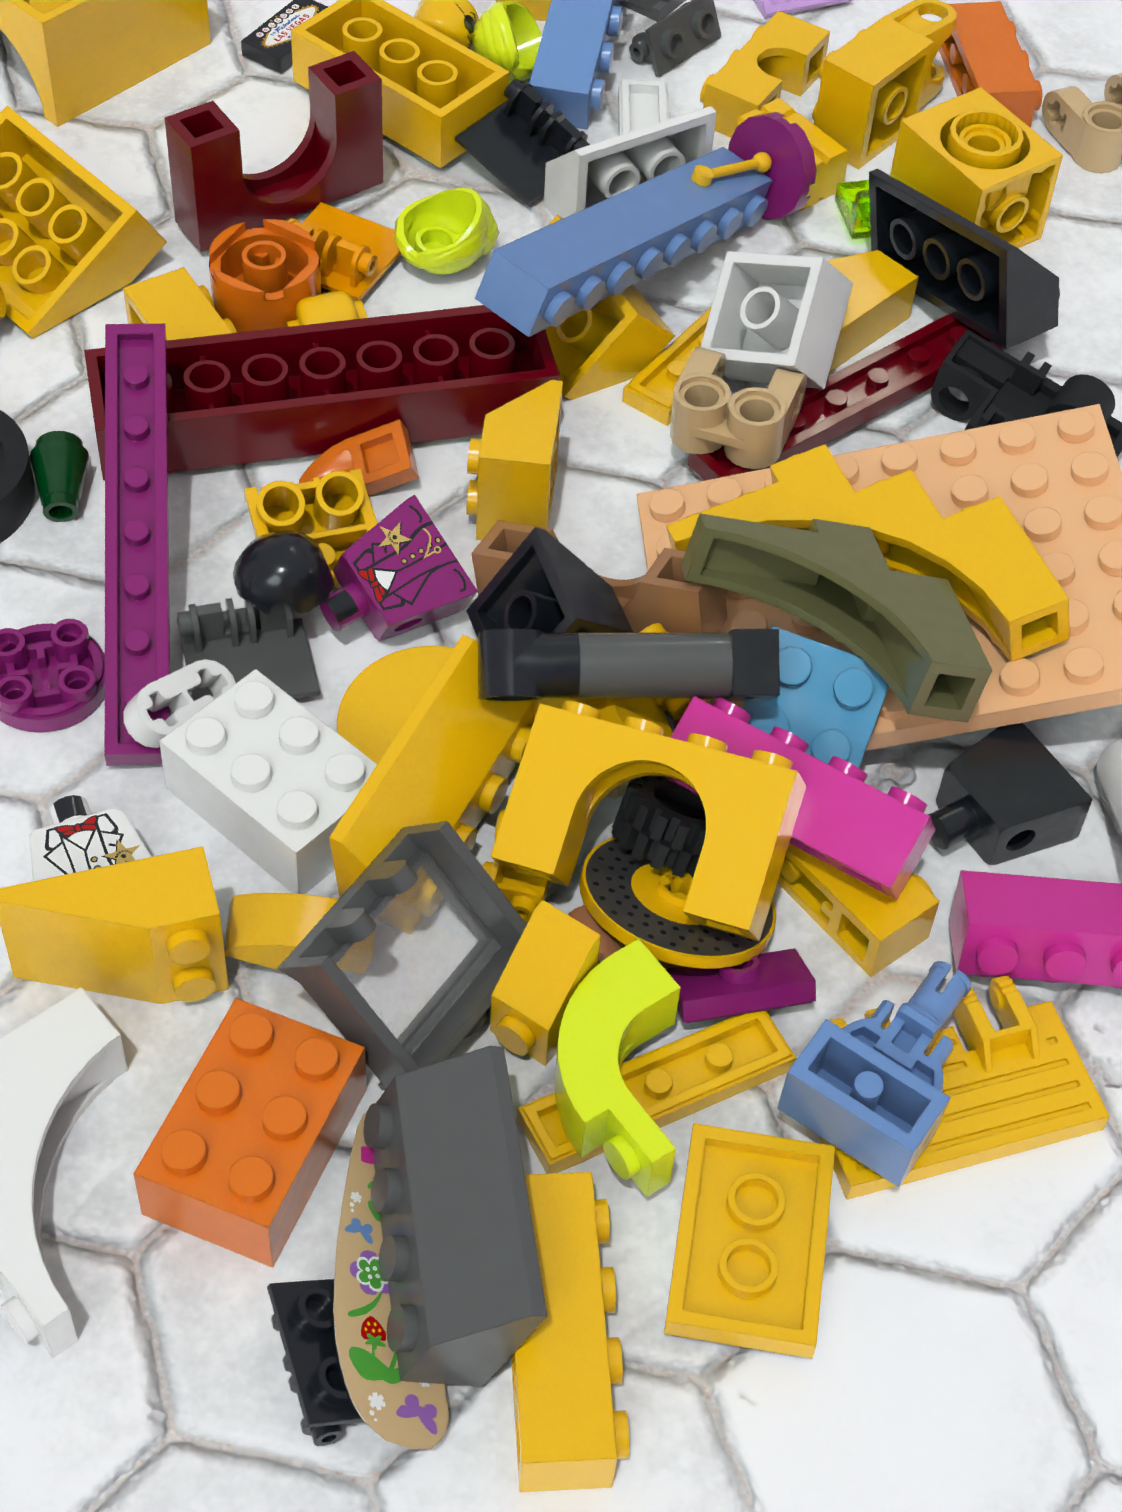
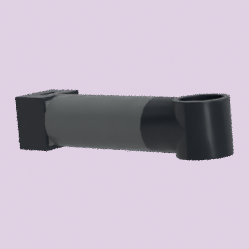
M491 629L478 632V699L693 698L695 696L697 698L719 697L727 701H770L780 696L779 629H732L728 633L543 632L533 629Z

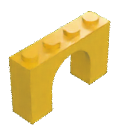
M564 700L561 709L540 703L490 857L507 870L569 887L588 824L601 800L614 788L629 780L643 776L670 777L687 784L699 794L706 817L705 839L683 912L696 924L760 942L806 789V785L798 771L791 769L793 762L783 756L761 750H754L751 759L727 753L728 745L726 743L696 733H690L687 742L663 736V727L636 717H626L623 725L600 719L601 712L599 710L575 701Z

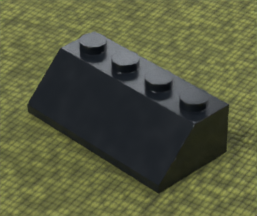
M878 168L869 172L871 251H881L917 275L916 295L1004 349H1009L1058 326L1060 298L1058 276L1017 247Z

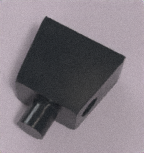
M1024 723L997 727L950 762L944 770L936 797L938 810L928 814L936 830L931 841L939 849L945 850L966 840L985 863L997 865L1072 841L1079 837L1093 799Z

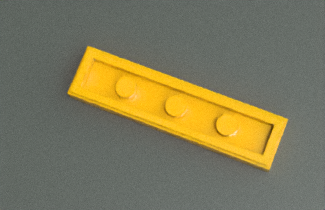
M765 1010L735 1015L624 1062L619 1068L629 1091L658 1127L662 1128L787 1073L796 1061V1056ZM555 1092L518 1107L517 1121L546 1174L559 1173L604 1153L602 1145L580 1158L563 1129L557 1110Z

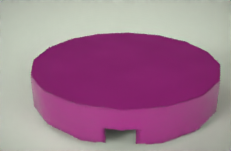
M778 112L763 113L747 118L736 127L728 147L729 151L744 161L752 159L758 152H765L770 155L772 159L771 168L763 173L773 180L764 197L768 200V206L762 218L766 220L793 215L806 206L811 197L807 196L809 187L815 184L817 172L814 150L805 131L797 123L790 124L786 119L782 118L785 115Z

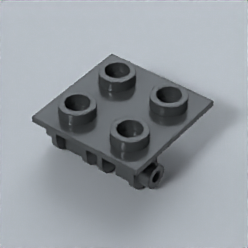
M232 598L225 599L226 611H222L219 602L200 606L189 604V611L177 613V624L186 666L204 659L216 661L229 670L236 683L257 669L294 699L320 695L302 620L304 613H296L287 603H275L271 606L270 613L265 614L256 606H253L249 600L245 599L244 608L234 609ZM196 687L191 691L193 701L205 695L213 697V693L208 687L202 689Z

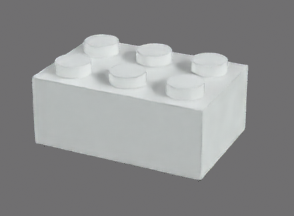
M257 669L253 670L159 741L166 788L293 894H306L335 870L329 837L377 765Z

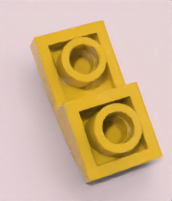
M293 893L234 895L229 906L224 946L225 956L278 970L277 968L339 899ZM373 932L364 940L352 943L335 962L336 965L342 970L362 975L371 961Z

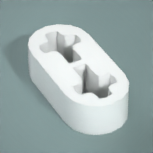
M204 659L191 663L149 683L127 703L124 709V724L128 733L135 741L146 747L159 748V741L235 685L234 677L225 666L216 661ZM196 687L199 689L208 687L212 691L213 697L205 695L193 701L189 693ZM169 706L173 712L165 721L162 718L153 721L147 711L155 712Z

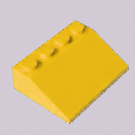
M6 106L0 113V287L3 290L6 301L5 315L34 339L132 283L167 241L138 210L9 106Z

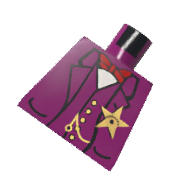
M413 495L341 554L333 572L342 588L330 594L319 605L324 618L334 631L339 632L356 621L363 619L374 638L378 641H383L459 613L467 607L478 591L417 497Z

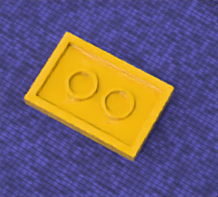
M693 1123L664 1334L813 1358L817 1344L835 1146Z

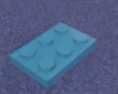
M773 626L772 629H779L780 696L770 701H745L743 710L752 716L748 724L768 734L771 733L775 726L798 736L809 745L806 751L807 754L827 764L832 756H836L859 768L889 685L859 656Z

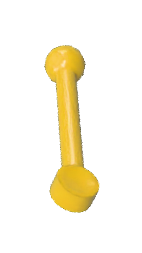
M758 152L750 160L709 168L704 165H696L691 179L700 186L708 187L715 178L750 170L765 173L771 168L772 159L769 154Z

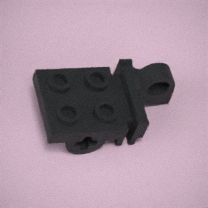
M968 329L939 368L931 390L932 402L935 408L947 418L955 421L971 419L965 430L1100 404L1116 456L1118 457L1122 451V422L1111 416L1115 409V397L1111 389L1094 376L1075 375L1070 377L1063 386H1060L1046 377L1052 367L1049 363L1044 362L1038 370L1030 365L1035 355L1029 351L1019 361ZM948 387H954L962 391L968 398V401L957 399Z

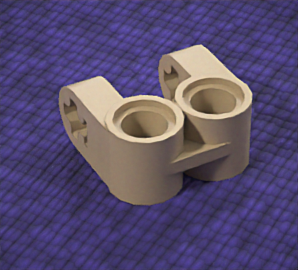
M1122 73L1108 78L1104 90L1105 101L1092 103L1076 86L1050 91L1044 97L1042 113L1046 127L1072 156L1075 163L1087 171L1109 173L1116 170L1122 162Z
M696 347L674 385L670 425L672 443L680 450L699 455L712 453L724 446L727 458L743 468L761 469L774 464L779 459L799 415L806 391L807 375L777 368L767 389L759 387L744 388L732 396L728 384L723 380L726 365L725 353Z

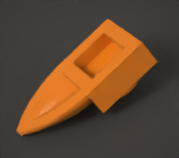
M399 419L347 438L317 457L300 477L299 483L313 481V478L317 477L321 479L332 471L349 472V470L361 469L368 496L418 479L419 474L408 430Z

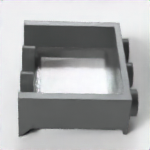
M448 821L403 827L277 969L303 986L346 1040L365 1047V1063L381 1081L378 1084L380 1089L386 1090L395 1076L447 1060L463 1039L471 1036L482 1027L487 1019L486 1011L491 1006V995L527 924Z

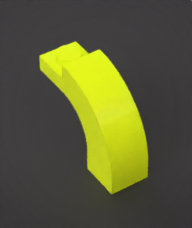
M638 938L601 961L587 974L571 996L559 1029L554 1082L556 1105L563 1129L580 1158L603 1145L604 1153L613 1170L624 1180L632 1178L643 1194L649 1197L670 1183L676 1148L629 1091L619 1067L635 1048L675 1024L681 987Z

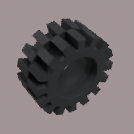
M653 776L632 779L627 786L612 825L611 833L613 838L619 839L617 844L622 849H633L631 856L639 861L647 858L652 861L651 867L661 871L663 866L671 868L672 875L684 877L685 872H688L693 878L706 833V817L700 797L670 782L664 776H658L657 779Z

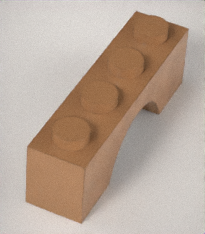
M500 520L496 522L471 553L478 595L536 526ZM542 528L558 540L553 529ZM664 548L648 572L641 577L619 580L599 575L613 587L634 633H639L655 623H661L669 633H718L727 620L725 589L685 581L680 566L686 551Z

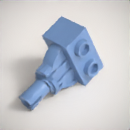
M936 961L932 964L929 973L908 1003H903L900 1006L896 1016L885 1029L884 1027L890 1020L895 1005L889 1000L882 1001L871 1018L852 1022L844 1028H840L825 1019L788 1070L777 1109L897 1187H900L935 1135L951 1098L942 1092V1065L953 1051L952 1046L954 1044L950 1038L943 1035L932 1053L928 1056L927 1054L946 1021L962 998L971 990V982L958 969L944 991L939 993L946 983L947 979L945 977L952 968V965L943 961Z

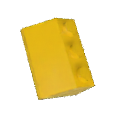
M556 215L548 225L557 222L563 218L559 215ZM633 284L627 287L620 295H611L597 302L590 310H581L566 318L559 326H550L545 329L559 371L560 381H563L562 394L570 400L633 379L675 337L673 332Z

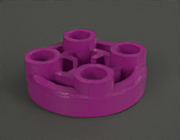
M64 619L56 624H36L18 630L13 628L0 629V721L23 731L52 732L71 727L83 721L100 706L105 697V655L99 644L89 636L88 628L83 622L76 619Z

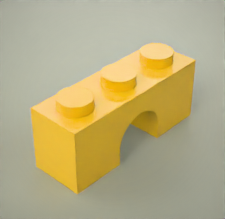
M778 11L764 26H758L751 39L740 50H734L727 63L715 75H709L702 86L700 102L704 103L703 108L712 106L717 112L714 131L731 138L739 116L756 108L760 111L762 105L780 98L781 90L801 97L819 78L820 66L827 55L830 31L781 11Z

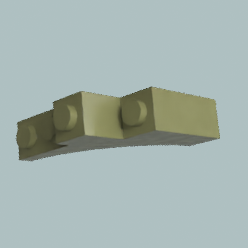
M699 514L680 566L685 581L706 584L758 599L819 628L845 645L874 669L895 692L904 705L907 714L968 723L991 675L992 668L948 579L890 570L869 527L812 519L807 531Z

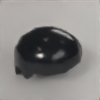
M292 530L271 532L261 535L250 542L235 562L233 570L234 584L239 597L249 600L265 614H269L271 606L279 602L287 603L296 613L309 612L324 602L335 586L329 566L316 541L305 533Z

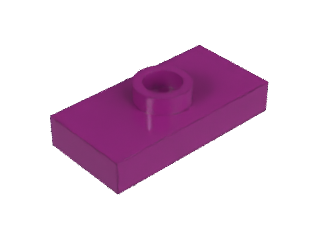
M795 948L762 953L752 957L751 960L732 967L703 969L680 966L666 969L681 987L677 1011L683 1022L686 1023L816 1001V980Z

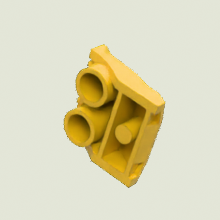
M361 469L349 470V472L332 471L321 479L317 477L313 478V481L298 484L287 481H274L261 487L259 495L256 487L244 488V500L247 503L255 538L257 539L261 535L275 531L292 530L305 533L314 539L321 548L334 580L335 586L333 589L342 588L333 572L337 561L346 549L377 524Z

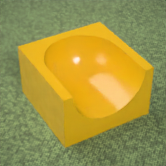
M0 0V30L10 40L24 61L37 88L45 118L57 127L211 44L207 0Z

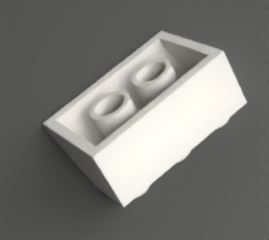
M712 106L576 149L546 162L545 207L554 217L559 215L562 218H566L712 152L717 112Z

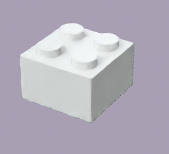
M727 251L701 347L725 353L726 365L724 376L729 380L769 384L776 369L783 368L806 374V388L825 389L853 282L824 257Z

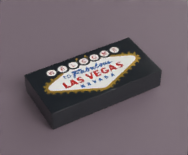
M314 0L291 1L241 40L242 56L278 73L284 72L292 65L291 30L328 6Z

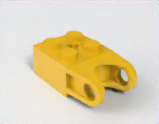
M914 0L882 17L867 29H862L852 40L838 50L830 52L823 60L819 69V78L821 79L819 96L813 109L812 119L815 126L847 149L849 152V165L859 170L897 141L901 120L919 113L920 109L941 90L945 70L942 65H936L933 61L942 44L951 36L955 29L957 12L949 4L940 0ZM932 14L942 19L939 21H929L922 18L921 15Z

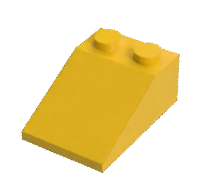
M203 846L0 888V926L14 978L75 989L81 987L86 991L158 1004L178 1000L185 1002L198 1001L210 996L212 993L229 989L220 912Z

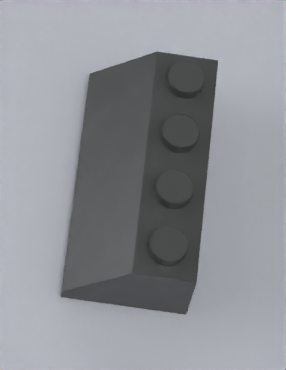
M491 1045L395 1076L376 1104L370 1105L365 1116L364 1141L367 1147L372 1148L375 1168L371 1187V1203L373 1210L376 1213H380L383 1236L379 1252V1272L382 1279L388 1281L391 1311L387 1322V1341L389 1348L397 1353L400 1381L484 1386L547 1318L504 1047Z

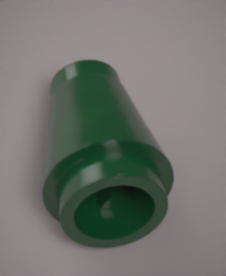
M66 431L47 432L36 440L35 447L30 452V461L41 505L43 506V515L54 522H68L75 519L79 514L89 453L83 447V442L77 435Z

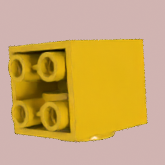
M980 87L902 119L890 176L1019 249L1042 237L1063 155Z

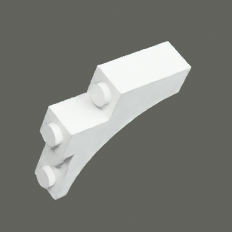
M81 987L0 1037V1289L8 1299L1 1305V1308L21 1340L27 1343L37 1337L52 1359L77 1342L78 1338L70 1310L55 1288L44 1264L42 1212L46 1188L63 1143L79 1117L108 1085L128 1071L121 1034Z

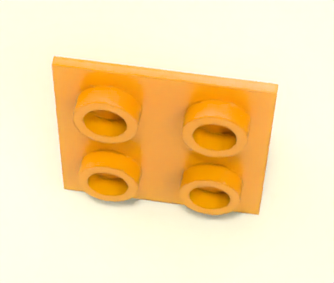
M322 202L302 223L295 218L286 221L303 228L314 239L315 249L320 259L321 288L331 292L343 290L354 301L362 300L401 254L394 240L395 230Z

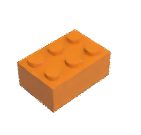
M235 998L133 1173L142 1215L273 1268L367 1090L365 1047Z

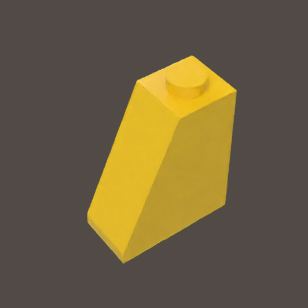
M879 250L827 260L853 282L829 373L910 318L918 276Z

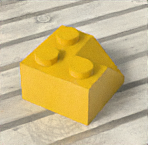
M550 380L485 415L482 438L470 439L467 474L478 475V480L469 481L466 514L477 516L476 540H483L498 520L542 528L549 527L558 465L563 381Z

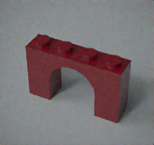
M355 51L308 67L310 120L306 134L297 149L285 161L270 170L256 174H243L240 130L214 101L164 118L175 222L200 252L209 249L214 239L222 231L235 224L245 222L246 230L264 227L263 219L286 220L315 209L320 202L328 204L383 183L382 79Z

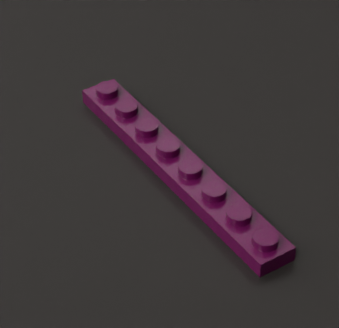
M165 323L105 324L104 756L106 766L162 764L160 747H146L135 741L126 729L123 712L127 703L149 683L170 674ZM169 706L155 712L147 711L153 721L161 718L165 721L171 715Z

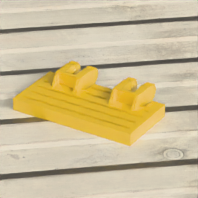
M1001 976L991 979L989 982L990 987H988L990 990L989 995L993 1009L996 1010L997 1017L1003 1027L1002 1030L994 1031L973 988L962 998L953 1014L970 1051H965L954 1026L940 1030L927 1054L928 1056L932 1053L943 1035L950 1038L954 1044L952 1046L953 1051L942 1065V1092L951 1098L935 1135L901 1185L1104 1130L1110 1115L1052 1001L1027 1007L1019 990L1017 991L1016 984L1013 983L1012 978ZM877 1008L866 1011L864 1014L865 1018H871ZM843 1018L829 1020L840 1028H844L847 1025ZM890 1020L885 1025L884 1029L889 1026V1024L891 1023ZM820 1137L822 1144L834 1146L830 1142ZM835 1146L833 1170L846 1200L896 1187V1185Z

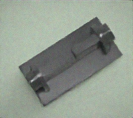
M691 0L646 29L645 32L636 34L632 39V44L629 46L632 58L638 62L653 63L655 75L660 77L721 37L714 0Z

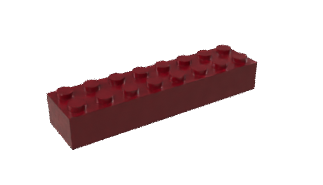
M478 305L167 340L168 473L323 454L330 447L347 438L399 419L407 428L411 443L482 435L486 414L550 380L560 381L559 371L546 330L544 329L528 337L486 306ZM105 348L84 350L101 471L103 481H105Z

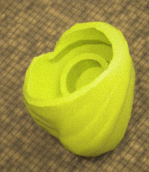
M502 1L491 5L475 23L472 45L474 52L510 72L509 83L515 79L527 81L532 75L542 34L534 17L526 7L512 1Z
M462 187L445 190L422 198L405 207L395 221L394 240L401 255L408 263L432 274L445 275L468 269L480 257L490 253L494 249L500 232L496 220L491 213L490 206L476 191L471 188Z

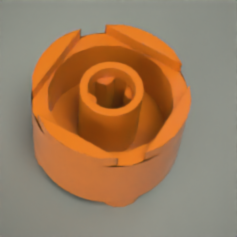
M263 219L264 227L246 230V224L243 222L225 229L212 242L209 248V273L215 310L222 319L229 318L237 333L286 327V322L296 320L295 307L299 300L321 294L319 254L315 249L314 239L303 228L282 220Z

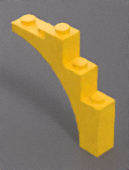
M826 444L770 465L771 485L748 492L738 498L666 525L671 549L686 551L700 513L807 531L812 519L869 527L890 570L948 579L964 613L986 630L1010 662L1070 639L1069 598L1001 496L978 505L965 507L955 514L942 518L912 469L854 491Z

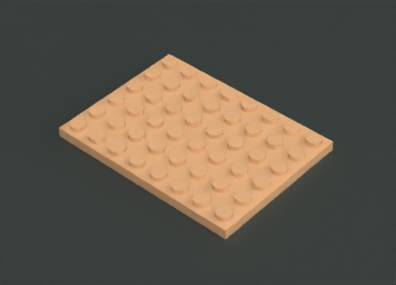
M1100 404L833 455L854 491L912 469L942 518L955 514L965 507L978 505L1001 496L1069 598L1070 639L1013 662H1010L986 630L966 615L992 668L991 675L968 723L909 715L902 702L889 686L866 751L1122 705V471ZM770 468L636 494L647 569H650L664 548L671 549L666 525L738 498L748 492L771 485ZM725 589L727 620L718 633H728L732 629H772L774 626L856 655L845 645L805 620L758 599ZM712 698L708 703L713 705L717 698ZM729 701L743 709L745 701ZM681 719L674 720V725L676 727Z

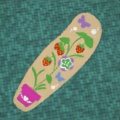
M364 1113L357 1126L350 1155L336 1246L333 1315L339 1362L353 1405L362 1420L386 1442L408 1449H432L442 1440L448 1428L449 1410L445 1384L400 1381L397 1353L392 1351L388 1345L387 1322L391 1311L388 1281H384L379 1272V1252L383 1236L380 1213H376L373 1210L371 1203V1187L375 1168L372 1148L367 1147L364 1141L363 1130L366 1113Z

